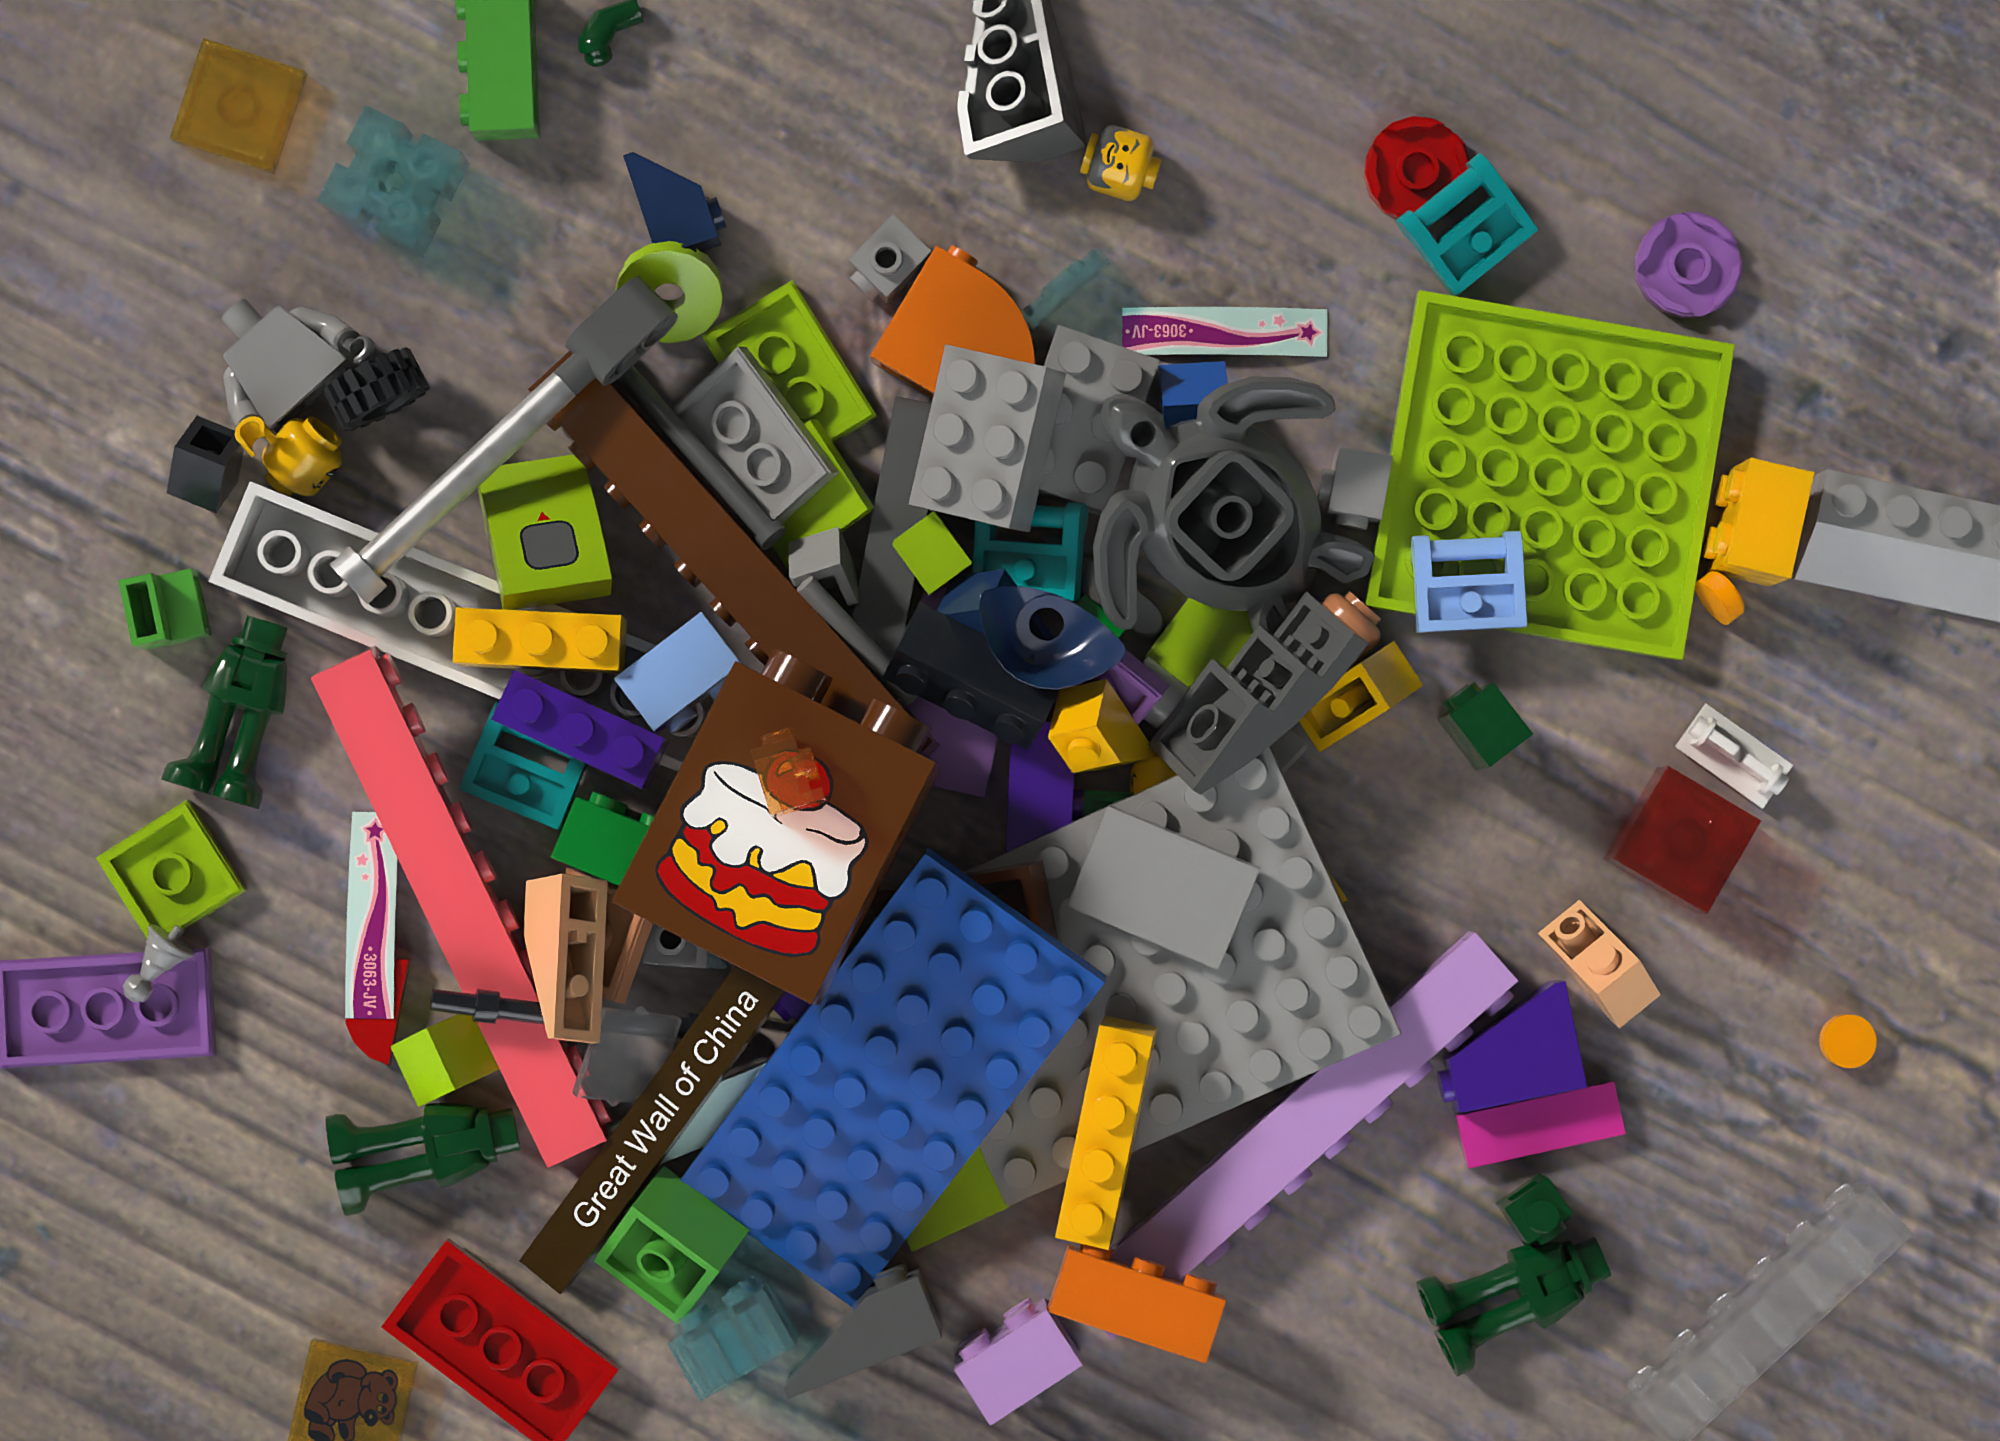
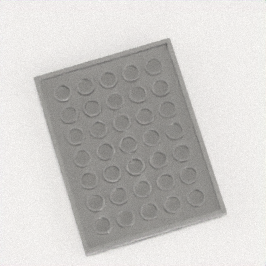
M1271 746L1247 765L1201 795L1193 791L1178 775H1175L1111 804L1261 867L1218 970L1066 907L1107 807L963 871V873H970L1043 860L1058 941L1107 975L1106 982L979 1145L1003 1200L1008 1206L1067 1181L1097 1033L1105 1015L1158 1027L1132 1152L1401 1035V1029Z

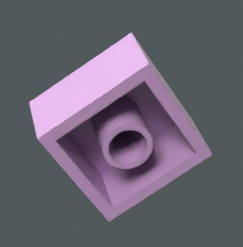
M1030 1297L1021 1301L1003 1314L1005 1318L1003 1321L1004 1325L990 1334L983 1327L958 1344L960 1349L958 1350L959 1354L955 1356L954 1371L990 1426L1082 1366L1080 1351L1057 1316L1049 1313L1048 1302L1045 1298L1036 1304L1033 1303Z

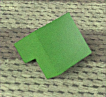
M190 568L163 575L148 573L118 580L133 647L150 650L212 636L197 570Z

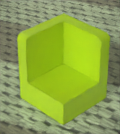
M932 511L894 539L892 543L895 550L928 595L973 563L936 511Z

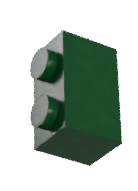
M1475 681L1470 685H1465L1442 703L1448 712L1437 719L1475 770L1490 768L1533 735L1494 682L1481 687Z

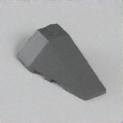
M973 0L972 12L976 16L972 43L966 45L964 58L968 65L965 89L964 91H959L957 104L965 155L969 159L1040 163L1087 147L1079 101L1051 1Z

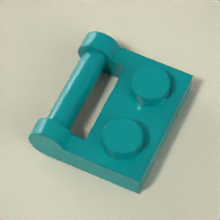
M1480 153L1466 163V171L1414 213L1408 210L1395 220L1401 232L1415 246L1447 292L1452 296L1459 295L1539 230L1493 165ZM1479 186H1482L1490 197L1435 240L1427 228Z
M1068 502L1066 507L1035 506L1031 526L1063 529L1062 545L996 540L997 525L975 520L972 574L1005 569L1017 586L1040 589L1071 601L1080 600L1084 534L1088 524L1087 505L1085 503Z
M496 701L459 789L542 824L561 830L588 764L491 720L499 701ZM503 732H506L569 758L570 760L564 774L498 747Z

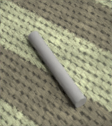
M810 576L799 585L797 592L905 706L911 704L918 697L917 695L907 694L900 690L897 685L882 678L891 659L813 576Z

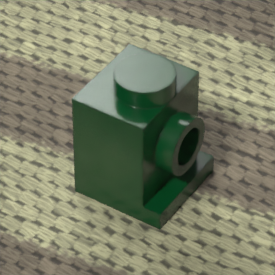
M1540 1173L1495 1203L1523 1245L1535 1244L1536 1242L1539 1245H1543L1551 1241L1567 1228L1564 1223L1571 1219L1570 1216L1573 1214L1551 1180Z

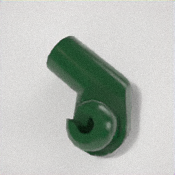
M625 0L596 10L590 15L578 38V50L584 54L585 62L588 65L599 67L607 64L613 56L609 44L615 33L644 23L637 0Z

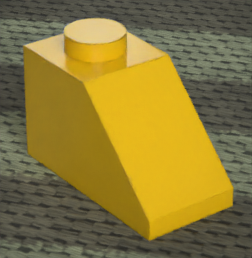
M1395 641L1346 671L1334 687L1299 722L1320 753L1392 708L1424 685Z
M1107 679L1059 690L1048 738L1072 773L1113 768L1146 760L1154 756V750L1148 745L1149 741Z

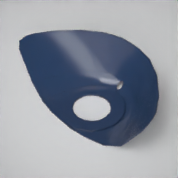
M1001 586L984 590L980 596L979 614L981 625L992 653L1003 669L1017 680L1028 685L1045 689L1075 686L1095 678L1114 667L1126 653L1125 645L1097 618L1079 605L1057 594L1022 586ZM1040 608H1053L1063 617V630L1054 639L1041 640L1030 631V617ZM1033 654V662L1036 665L1027 663L1024 660V658H1030V656Z

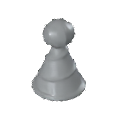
M151 924L148 926L149 932L148 938L145 941L146 948L141 972L138 975H130L123 984L124 995L129 1000L135 1003L145 1002L153 992L152 981L164 972L171 970L183 960L193 957V950L179 939L185 931L180 926L175 925L170 933L156 925Z

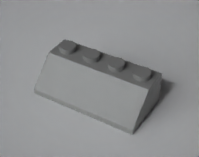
M1826 469L1814 475L1792 579L2000 623V505Z

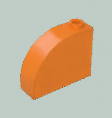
M937 245L935 246L870 355L873 364L932 399L945 344L1035 364V356L1028 325L1014 300L998 283L975 268L978 264L977 259L953 245L950 246L948 251Z

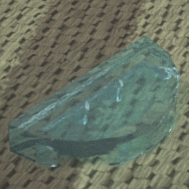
M1093 248L1082 260L1076 259L1040 291L1041 295L1030 305L1025 306L1021 313L1031 332L1111 264L1100 249Z

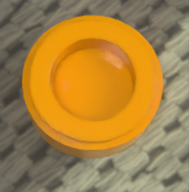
M1710 571L1696 582L1695 591L1706 610L1721 624L1729 625L1744 613L1745 606L1740 593L1731 581L1720 572Z
M1840 1014L1832 1017L1824 1024L1819 1035V1045L1824 1057L1832 1064L1843 1068H1857L1871 1059L1876 1050L1877 1039L1873 1027L1864 1018L1857 1015Z

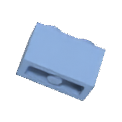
M700 612L621 672L614 680L653 731L659 733L666 727L673 734L697 715L692 708L709 694L714 700L716 699L734 662H741L708 618Z

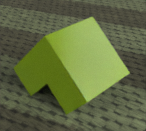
M457 1014L390 1046L418 1107L499 1070L478 1023L473 1022L472 1016Z

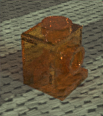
M793 727L780 729L761 736L760 739L763 746L750 749L772 817L777 818L828 802L826 791L822 787L813 790L811 781L820 778L817 763L811 746L800 748Z

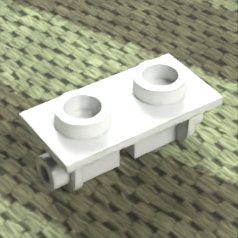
M1706 703L1675 745L1676 749L1761 809L1764 808L1773 794L1778 795L1789 780V777L1786 775L1793 766V764Z

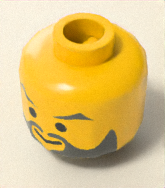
M1108 125L1102 129L1100 134L1092 132L1080 173L1087 175V184L1091 190L1125 201H1133L1139 196L1142 187L1153 190L1162 159L1152 156L1154 143L1151 137L1115 125Z

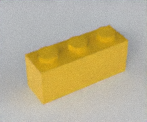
M456 607L453 663L472 667L620 674L625 669L627 619L621 615Z

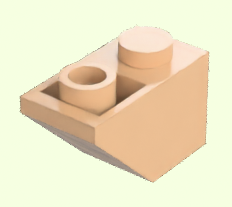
M1580 900L1538 933L1587 996L1619 1029L1661 995L1641 961Z

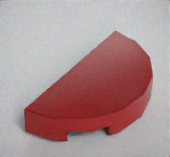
M394 959V1019L345 1018V1024L354 1044L369 1058L386 1065H391L393 1052L390 1046L394 1045L396 1041L411 959Z

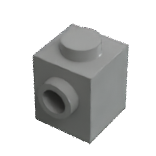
M892 214L848 259L850 268L855 272L849 279L869 300L873 301L879 296L886 304H889L919 274L932 251Z
M1339 447L1334 454L1332 470L1323 468L1317 500L1326 501L1324 515L1336 517L1335 525L1347 529L1366 531L1368 523L1377 524L1383 515L1393 456Z

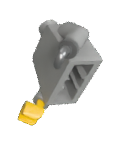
M246 299L235 303L226 311L221 320L239 339L223 355L229 365L223 375L228 412L236 426V440L251 457L256 456L252 447L258 438L265 437L271 445L275 444L277 441L276 436L269 428L278 432L289 419L297 418L323 395L326 385L331 384L332 380L344 376V372L352 369L354 365L343 355L350 356L362 350L353 359L354 363L359 365L369 360L375 349L373 340L368 336H360L358 332L335 315L301 306L288 313L281 306H277L262 318Z

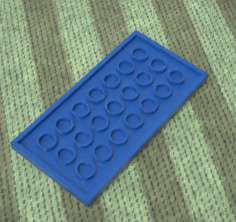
M927 848L842 961L821 1004H810L741 1098L682 1174L680 1180L700 1192L750 1230L748 1232L750 1236L852 1307L874 1282L873 1279L877 1277L876 1274L880 1273L1102 988L1106 982L1107 975L930 848Z

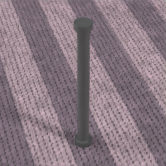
M633 365L617 379L756 535L754 542L762 550L769 549L783 537L786 528L779 520L772 522Z

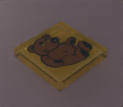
M313 1338L308 1350L288 1441H401L419 1362Z

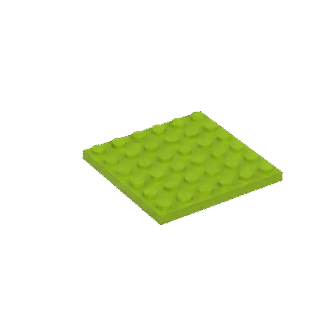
M1419 290L1416 294L1389 454L1393 457L1382 519L1377 525L1373 549L1374 558L1370 567L1364 604L1368 608L1416 616L1414 574L1411 558L1412 536L1428 535L1430 541L1502 537L1505 531H1520L1523 545L1527 627L1496 630L1675 661L1683 660L1735 344ZM1503 558L1432 562V577L1505 573Z

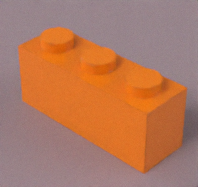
M1070 1244L1067 1245L1048 1304L1049 1313L1206 1364L1226 1303L1223 1294L1215 1292L1216 1282L1186 1273L1183 1282L1164 1276V1265L1145 1258L1134 1256L1131 1265L1111 1258L1112 1248L1106 1250L1081 1244L1080 1248Z

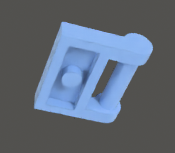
M1505 531L1502 537L1430 541L1428 535L1412 536L1411 558L1414 574L1417 633L1527 627L1523 545L1520 531ZM1503 558L1505 573L1432 577V562Z

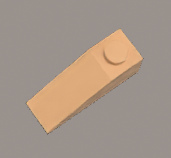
M557 874L526 881L523 935L548 1039L591 1044L600 1043L608 885L606 880Z

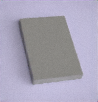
M737 347L671 408L772 522L779 520L781 523H784L839 473L747 347ZM744 523V525H745V526L747 527V529L750 531V533L752 534V536L755 538L756 535H755V534L752 532V530Z
M1109 804L1066 907L1218 970L1261 867Z

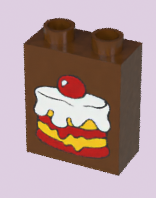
M774 649L761 674L737 661L734 662L611 902L811 1005H820L940 769L936 762L920 755L932 728L876 699H872L859 724L821 704L833 681L832 677L789 654Z

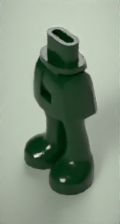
M247 615L240 638L233 636L231 643L234 645L228 644L210 669L202 685V689L209 693L210 697L204 722L192 752L185 759L169 762L164 768L161 780L208 795H212L213 792V796L259 809L263 790L257 783L255 775L263 735L270 716L283 715L287 685V665L285 660L288 653L281 651L288 630L287 627ZM235 709L244 710L229 763L215 786L219 761Z
M430 1103L426 1104L424 1114L421 1117L374 1127L356 1126L344 1114L326 1116L325 1119L329 1152L333 1165L423 1143L426 1153L373 1165L336 1169L335 1182L345 1216L355 1215L364 1211L369 1198L385 1189L430 1179H436L439 1186L445 1188L486 1169L490 1163L498 1162L499 1154L521 1150L512 1108L489 1113L488 1107H482L479 1110L478 1106L469 1104Z
M1592 1237L1576 1245L1567 1240L1563 1243L1557 1241L1547 1242L1543 1245L1537 1243L1510 1249L1507 1251L1508 1263L1460 1282L1446 1284L1436 1276L1426 1277L1417 1281L1416 1286L1423 1308L1429 1321L1434 1326L1449 1321L1458 1313L1473 1305L1515 1289L1519 1298L1487 1312L1435 1330L1437 1341L1454 1374L1460 1376L1473 1369L1476 1349L1488 1340L1534 1321L1543 1329L1551 1326L1577 1306L1585 1298L1584 1294L1587 1295L1592 1292L1591 1285L1611 1277L1610 1269L1596 1238Z

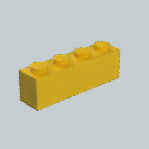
M1106 1015L1099 1025L1055 1238L1106 1250L1110 1248L1115 1235L1158 1030L1156 1026Z

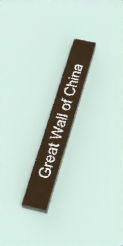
M737 966L733 968L519 1260L523 1265L557 1293L562 1294L568 1290L787 993L786 991Z

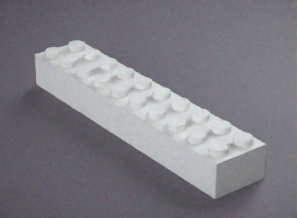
M251 481L249 482L208 582L371 648L376 646L377 650L389 653L391 656L497 699H501L513 671L517 670L670 740L659 764L679 771L715 701L710 694L692 707L697 715L685 726L673 734L666 727L657 733L652 730L614 680L619 675L617 673L472 667L453 663L455 608L503 610L497 581L413 547L380 578L387 587L367 605L335 572L330 564L349 546L358 554L379 533ZM555 604L519 609L522 611L575 613ZM626 634L625 669L656 647V645Z

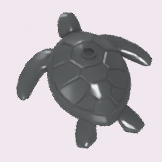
M1251 376L1220 386L1202 399L1198 406L1196 419L1182 421L1167 428L1165 427L1163 415L1138 397L1115 394L1105 399L1101 409V417L1107 434L1124 455L1137 458L1130 477L1129 490L1118 491L1108 501L1100 516L1093 545L1096 588L1104 613L1115 627L1130 630L1138 619L1137 559L1140 546L1155 569L1187 597L1210 607L1230 611H1248L1253 632L1260 625L1272 634H1275L1290 614L1284 605L1296 601L1305 592L1309 591L1315 579L1317 569L1341 583H1349L1368 574L1374 558L1373 553L1355 540L1321 531V514L1316 492L1306 471L1281 444L1264 432L1251 427L1253 423L1267 420L1323 419L1336 410L1335 401L1331 394L1317 384L1292 377Z

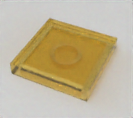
M203 38L170 139L175 143L275 174L308 74L305 70Z

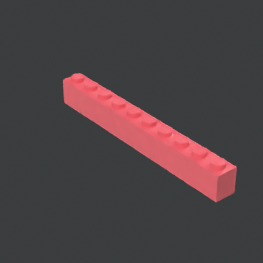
M376 646L310 677L462 992L475 994L477 989L499 991L500 997L539 1002L527 948L521 949L513 932L520 928L516 914L507 899L498 901L490 882L497 879L492 864L484 850L475 853L466 833L473 830L471 821L462 803L457 801L452 804L442 785L450 781L449 776L437 752L427 754L419 737L420 734L426 732L425 726L414 704L411 702L404 706L395 686L402 683V679L390 654L387 653L380 656ZM497 1019L495 1024L477 1022L547 1168L607 1141L609 1130L606 1124L613 1121L612 1115L602 1094L598 1092L592 1095L583 1078L590 1071L577 1044L568 1047L565 1040L548 1039L545 1025L502 1019Z

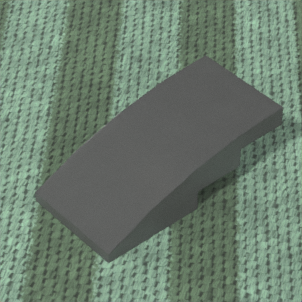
M1305 592L1275 634L1259 625L1227 668L1216 660L1211 659L1148 745L1193 791L1201 795L1247 765L1288 732L1334 687L1369 643L1321 601Z

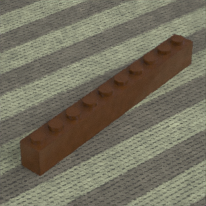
M570 351L567 352L528 390L530 392L535 390L547 377H549L561 364H563L572 355V353ZM595 378L546 423L553 431L558 430L562 426L574 440L568 446L574 456L588 470L597 465L609 479L603 487L623 509L632 504L643 516L644 520L638 526L658 548H662L667 543L679 556L680 559L674 563V566L680 574L695 588L701 582L715 597L709 605L729 627L738 622L750 635L751 638L745 642V645L764 666L772 651L777 649L832 677L833 681L821 704L859 724L872 699L881 701L917 719L888 686L872 672L867 664L853 652L825 620L797 592L798 586H793L784 570L765 550H762L754 542L755 538L614 382L603 386ZM931 733L920 752V755L926 758L941 745Z

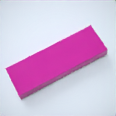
M1614 1081L1588 1085L1587 1088L1455 1115L1465 1164L1468 1169L1626 1134Z

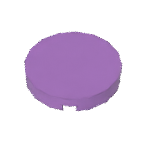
M1683 212L1682 214L1668 216L1658 221L1640 241L1634 259L1636 282L1644 298L1659 312L1678 319L1701 318L1721 308L1737 290L1743 272L1742 258L1740 259V251L1737 247L1738 243L1732 231L1717 218L1700 212Z

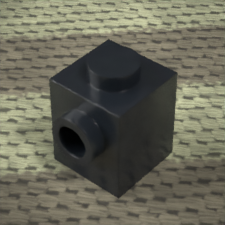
M197 415L174 446L167 494L217 513L239 479L244 448L236 440L235 430Z

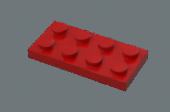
M450 1238L443 1243L381 1326V1328L531 1441H566L621 1368Z

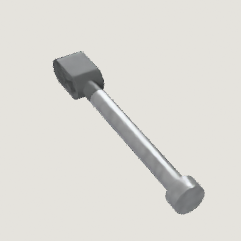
M636 276L626 282L570 335L565 346L572 355L358 554L349 546L330 566L368 605L387 587L380 578L590 382L596 378L603 386H607L622 376L668 333L677 321L678 315L640 276Z

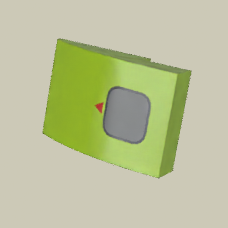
M574 454L501 465L478 486L493 571L496 572L503 610H519L611 595L612 575L586 467Z

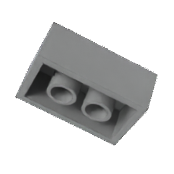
M1061 325L1057 326L1044 366L1064 372L1066 377L1038 493L1039 496L1065 505L1068 502L1085 503L1088 513L1101 516L1108 501L1113 496L1126 459V455L1122 453L1107 434L1102 422L1101 409L1105 399L1115 394L1138 397L1145 402L1160 361L1159 359Z
M945 344L908 505L1009 529L1030 532L1066 373L1045 366Z

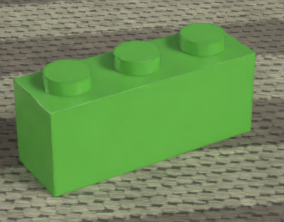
M455 0L458 21L465 20L466 41L457 42L459 72L467 73L468 94H460L459 96L461 125L469 126L470 132L476 141L540 138L535 0Z

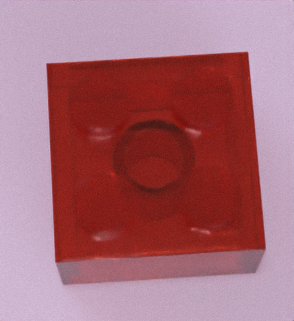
M1670 766L1657 767L1606 853L1604 860L1697 914H1708L1761 820Z

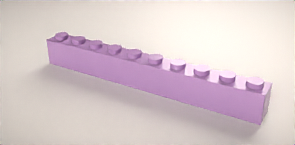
M1468 931L1388 1002L1401 1029V1035L1303 1077L1111 1247L1113 1249L1111 1258L1131 1265L1134 1256L1145 1258L1164 1265V1276L1183 1282L1186 1273H1189L1201 1261L1207 1266L1215 1263L1232 1246L1227 1238L1242 1225L1248 1231L1253 1229L1272 1211V1208L1267 1204L1283 1189L1288 1195L1292 1194L1312 1176L1313 1173L1308 1167L1322 1154H1325L1328 1159L1333 1158L1352 1141L1353 1137L1348 1131L1365 1118L1370 1124L1387 1111L1393 1104V1101L1388 1097L1403 1083L1411 1088L1422 1080L1433 1069L1429 1060L1443 1047L1452 1052L1464 1043L1474 1032L1469 1026L1470 1023L1484 1011L1491 1017L1509 1003L1514 997L1509 989L1518 980L1476 932ZM1105 1331L1112 1340L1118 1336Z

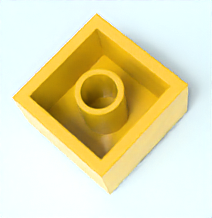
M1749 458L1731 468L1729 475L1722 474L1718 481L1714 498V505L1721 507L1717 527H1709L1703 546V557L1710 559L1707 572L1717 571L1725 577L1764 586H1772L1791 579L1815 472Z

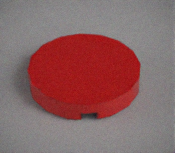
M1411 116L1392 122L1375 137L1365 156L1363 178L1369 197L1384 214L1398 219L1408 210L1414 213L1467 170L1466 163L1470 161L1465 143L1451 129L1445 127L1444 123L1434 118Z

